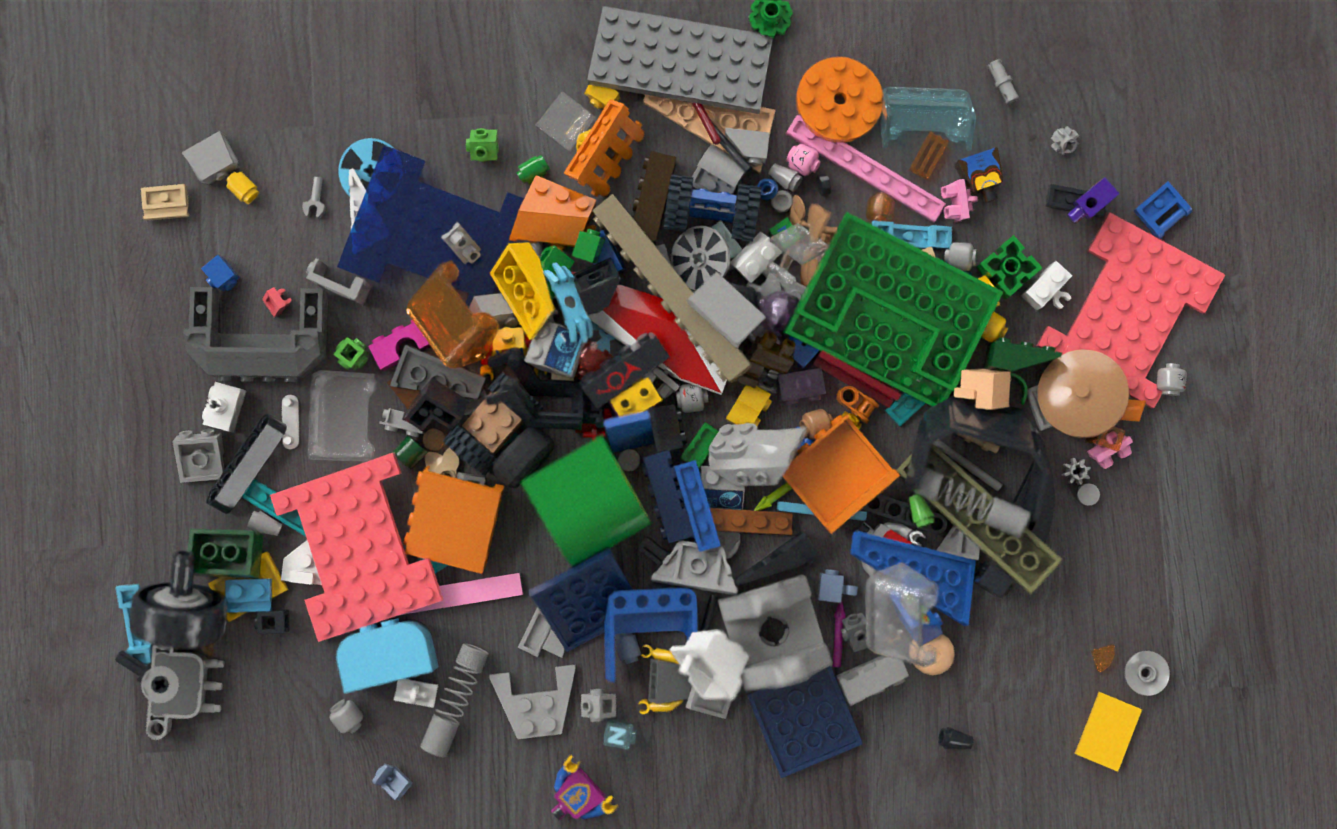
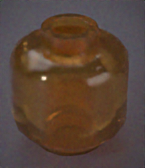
M882 192L869 197L866 205V219L871 224L872 221L891 222L894 217L895 201L888 194Z

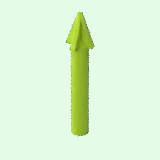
M786 482L767 497L764 496L754 511L771 507L772 503L792 488Z

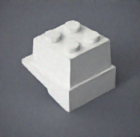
M718 630L694 632L685 646L671 647L670 652L681 665L679 672L689 675L688 681L704 700H733L742 683V680L739 678L749 655L742 651L743 648L739 644L730 642L726 639L727 636Z

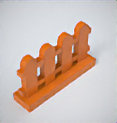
M612 99L609 100L564 172L569 178L578 181L577 183L581 186L588 185L592 189L591 194L595 197H598V195H608L610 186L606 182L609 177L618 178L620 176L621 167L618 163L621 158L629 160L633 154L632 148L629 147L633 140L640 142L644 137V131L641 129L643 124L637 120L633 122L628 117L630 114L629 108ZM620 129L627 135L624 141L617 136ZM608 148L615 152L612 159L605 154ZM597 166L604 171L601 177L594 173Z

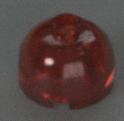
M588 339L580 352L579 364L575 372V376L580 380L588 372L592 371L594 373L601 368L600 364L605 360L613 359L609 351L605 349L602 352L597 348L599 344Z

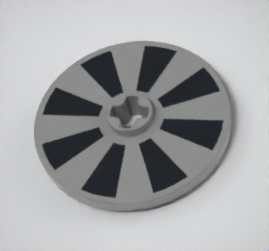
M695 226L683 232L676 240L671 253L672 268L688 288L696 291L716 272L724 278L730 264V251L725 238L720 232L707 226ZM699 255H701V258L703 259L702 263L699 262Z

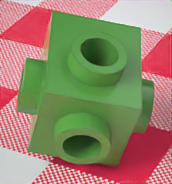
M482 128L471 130L470 139H466V151L470 152L471 160L481 162L497 160L499 150L497 130Z
M347 337L337 345L334 355L339 358L337 362L345 369L352 368L356 370L358 367L362 368L366 364L369 352L365 350L366 345L356 338L353 341ZM353 351H356L357 354L352 359L351 353Z

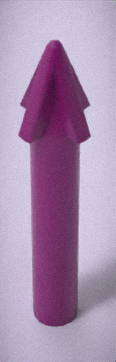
M842 601L838 604L833 616L835 618L833 667H841L843 636L841 629L844 627L841 620L846 618Z

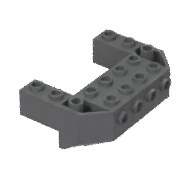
M190 287L189 329L183 330L186 351L208 375L217 377L218 381L231 382L232 378H240L241 382H254V378H262V382H275L276 378H284V382H297V378L304 379L327 356L328 292L324 289L300 288L299 330H291V335L218 333L219 290L213 287Z

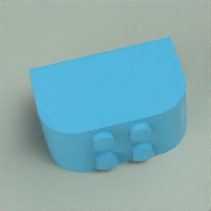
M397 618L383 622L382 627H378L377 623L362 627L359 633L347 637L340 644L337 651V663L344 693L431 672L439 667L430 631L424 624L415 620L399 622Z

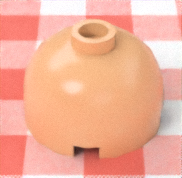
M944 634L919 647L914 639L910 646V659L915 668L924 674H942L953 664L955 657L954 646Z

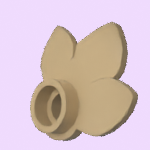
M450 448L445 451L443 456L436 452H428L425 455L426 467L427 465L431 466V472L442 475L449 473L451 477L457 478L458 473L456 470L459 466V458Z

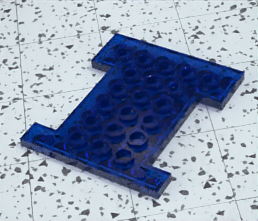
M383 145L337 268L380 283L387 263L468 293L469 295L461 314L471 318L468 309L474 296L491 295L494 292L496 283L491 277L490 272L507 245L512 243V241H509L524 198L507 192L500 212L419 182L425 160ZM457 222L481 249L479 251L481 255L474 263L467 262L464 264L441 238L444 234L451 231Z

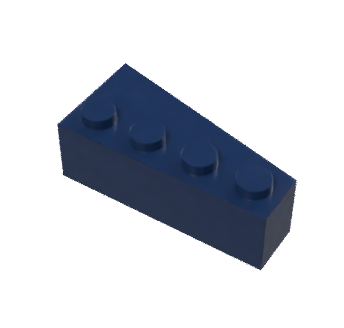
M667 450L644 457L645 463L641 464L644 476H649L651 484L647 485L651 498L655 497L657 505L654 506L657 519L662 518L664 526L660 527L663 540L668 539V542L672 543L694 536L670 451Z

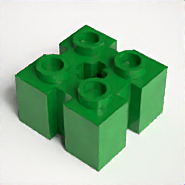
M1014 235L995 250L999 254L998 256L993 252L976 267L983 276L986 275L988 279L993 278L997 283L994 287L1003 291L1001 297L1004 300L1023 286L1020 280L1025 283L1042 269V266L1032 255L1027 258L1021 252L1025 247ZM1009 264L1012 266L1011 271H1007L1005 268Z

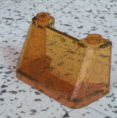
M451 260L440 264L409 300L406 311L441 361L447 367L456 369L485 359L500 325L487 312L473 314L451 285L459 276V270Z

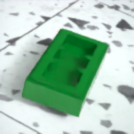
M705 422L680 459L686 463L696 460L699 470L708 457L709 447L719 431Z

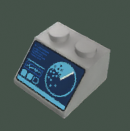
M546 321L532 340L525 362L538 370L574 378L586 343L582 342L579 332H576V341L571 343L568 328Z
M701 466L700 477L709 507L743 510L745 486H736L711 471L710 466Z

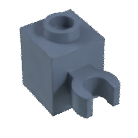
M826 569L825 573H820L817 599L841 603L842 594L857 595L858 587L843 585L844 576L838 575L839 571Z

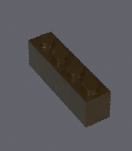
M651 151L650 157L646 156L643 169L646 170L644 178L640 177L638 190H641L639 199L635 198L632 211H636L634 221L650 241L656 245L668 198L671 175L674 174L677 157Z

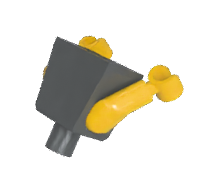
M643 645L642 647L650 649V653L647 656L643 654L641 656L643 658L654 656V659H650L649 700L642 699L638 703L646 704L647 709H641L639 712L646 714L649 710L653 712L671 711L682 704L683 699L689 698L690 688H692L691 683L688 681L690 677L688 674L684 675L679 672L681 665L669 650L660 648L654 650L650 645Z

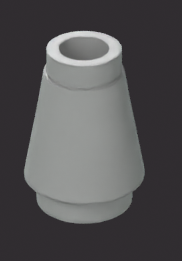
M776 163L769 171V175L787 191L791 190L794 192L802 181V176L797 171Z
M253 511L247 527L251 528L252 531L278 536L282 524L262 511Z

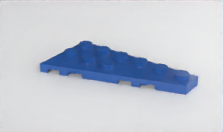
M859 531L853 532L851 555L961 625H969L976 560Z

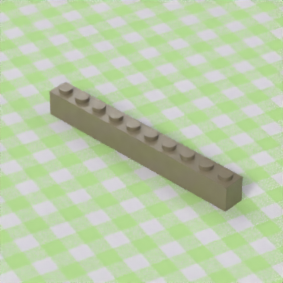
M613 194L592 210L596 215L593 220L601 229L605 227L609 231V234L606 235L614 246L616 244L621 246L623 249L620 252L627 262L633 261L637 266L634 268V271L641 279L646 277L650 282L647 287L654 296L659 294L664 300L661 302L662 306L668 313L674 312L677 316L675 322L682 330L687 328L691 333L688 338L695 347L700 345L705 351L702 354L709 364L713 362L719 368L716 373L724 382L728 379L732 384L752 368L738 348H735L687 303L688 298L693 295L692 291Z

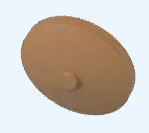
M1074 350L1053 360L1044 370L1038 385V402L1045 419L1059 432L1076 438L1095 437L1112 429L1123 417L1129 401L1128 382L1120 366L1107 355L1093 350Z

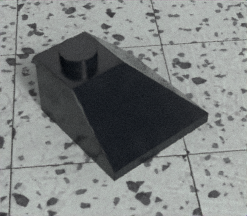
M611 257L572 274L576 290L588 315L599 313L609 306L621 280Z

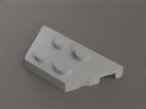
M679 540L658 571L652 575V582L730 595L737 594V588L734 584L723 547L699 552L697 543Z

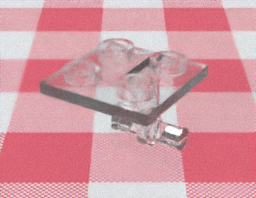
M562 91L536 123V126L570 152L577 143L578 135L587 131L596 117Z
M797 223L770 237L769 242L781 249L784 255L780 267L773 261H770L767 269L773 272L777 279H782L791 286L796 278L789 274L787 270L793 259L804 265L825 253L828 244L820 238L817 243H812L809 231Z

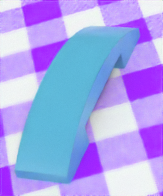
M872 221V225L919 249L931 246L933 249H950L952 244V227L935 225L926 227L893 224V222Z
M139 584L117 586L116 593L119 609H123L129 643L127 653L146 665L150 662L152 663L153 645L136 638L129 627L132 596L141 587Z

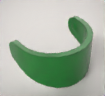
M1011 373L1010 378L1016 380L1022 389L1020 404L1024 405L1028 392L1026 382L1021 376Z

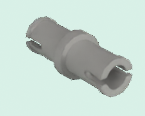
M998 59L991 62L988 68L996 81L995 86L1000 89L1006 104L1019 99L1011 83L1012 78L1010 75H1007L1001 60Z

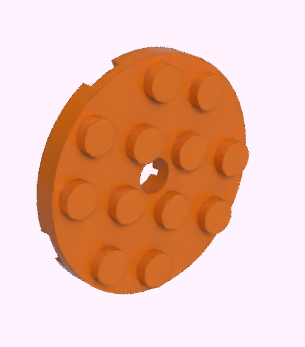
M832 57L817 62L806 71L797 89L796 106L798 114H800L806 124L805 126L813 134L830 142L845 143L854 141L864 134L866 135L875 126L883 108V92L878 79L868 67L850 58ZM842 94L845 98V103L837 104L834 101V97Z

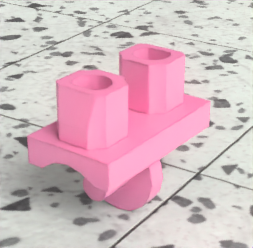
M965 179L957 180L941 188L943 199L951 198L952 205L944 207L945 219H954V223L969 219V211H973L972 203L978 202V197L971 196L970 189H966Z
M1113 430L1110 433L1106 432L1099 435L1100 439L1095 441L1097 446L1087 451L1089 456L1096 460L1102 468L1107 469L1114 463L1111 455L1117 453L1120 458H1125L1132 454L1129 444L1133 443L1130 436L1126 437L1123 432L1116 434Z

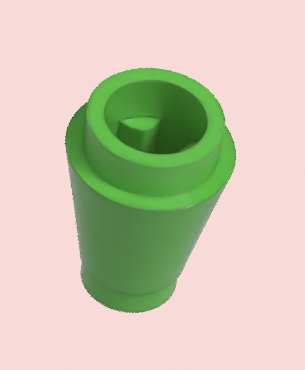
M918 494L909 497L913 523L917 525V528L934 523V514L925 499Z

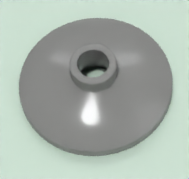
M1138 652L1126 664L1125 679L1129 687L1138 694L1146 696L1155 695L1161 692L1169 681V666L1165 659L1155 652ZM1144 668L1148 670L1146 676H1142L1141 673Z

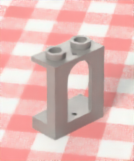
M315 258L314 262L309 264L306 271L308 280L364 305L372 287L367 281L356 276L349 289L324 278L323 276L328 266L319 259Z

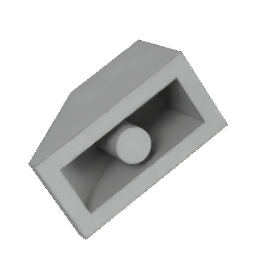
M726 128L725 137L750 165L759 166L761 163H766L769 132Z

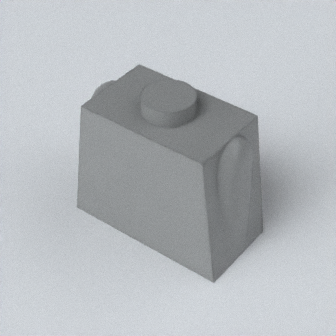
M220 131L182 152L198 180L208 185L216 180L221 181L227 178L228 173L239 168L236 155L230 147L226 136Z

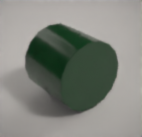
M409 435L393 451L396 458L410 469H413L428 453L423 446Z

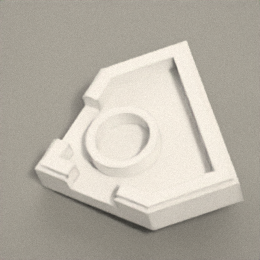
M307 540L284 558L281 580L322 585Z

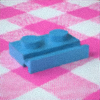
M272 578L225 580V598L228 603L227 612L272 611Z

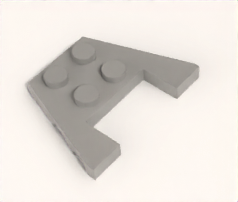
M575 664L555 667L558 690L513 695L510 672L489 675L517 739L562 734L576 669Z

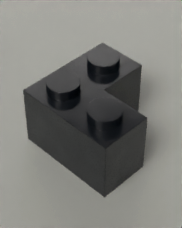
M431 378L411 403L404 420L421 431L426 428L432 419L452 430L463 418L469 400L434 378Z

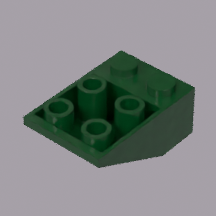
M999 338V340L987 345L983 369L1015 372L1060 358L1062 352H1057L1055 347L1042 346V348H1035L1033 343L1021 342L1020 344H1014L1011 339Z

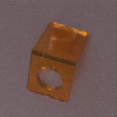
M1113 427L1099 436L1086 438L1085 443L1098 444L1111 450L1119 451L1125 431ZM1110 431L1117 434V441L1114 444H1109L1106 440V435Z

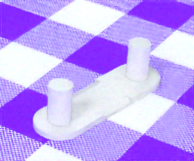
M287 395L282 400V422L287 426V430L282 437V443L285 448L294 449L299 444V401L294 395Z

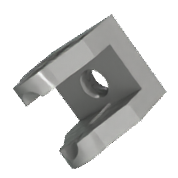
M801 574L718 599L730 642L739 644L743 648L742 651L749 655L740 676L745 690L789 684L809 677L813 673L832 664L810 599L811 592L806 576ZM768 616L780 620L783 624H787L788 628L785 629L779 644L775 645L774 642L765 640L763 636L759 637L758 632H761V626Z

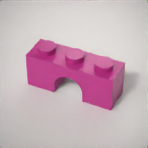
M417 316L411 320L412 323L408 326H398L387 337L382 335L372 340L373 344L368 347L380 370L386 371L399 363L401 357L399 348L406 340H414L422 351L442 341L428 316Z

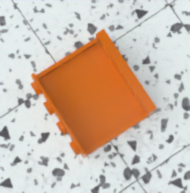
M841 414L830 422L833 425L830 429L825 431L823 428L813 436L815 441L811 445L805 443L797 450L799 455L791 461L782 475L783 479L829 533H833L900 476L895 469L888 465L849 419L850 416L848 414L844 417Z
M427 465L423 472H419L416 484L419 485V490L415 492L412 500V505H415L414 513H410L408 525L411 528L404 538V545H406L405 554L424 559L430 558L431 561L482 574L488 561L504 485L495 484L494 488L431 472V466Z

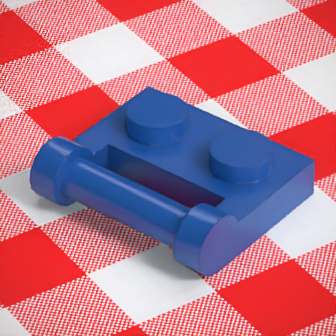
M1166 182L1133 211L1149 228L1151 234L1161 239L1165 235L1164 233L1183 216H1188L1192 212V208L1169 182ZM1176 204L1178 210L1158 226L1155 221Z

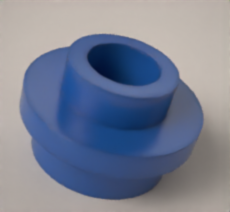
M763 179L757 185V187H761L760 198L762 200H771L778 193V186L771 179ZM767 188H771V191L764 193Z

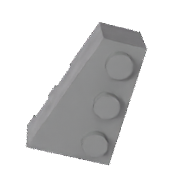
M892 650L835 677L845 700L852 705L872 694L876 695L883 692L890 685L896 686L905 682L904 678L908 677L909 674L899 652Z

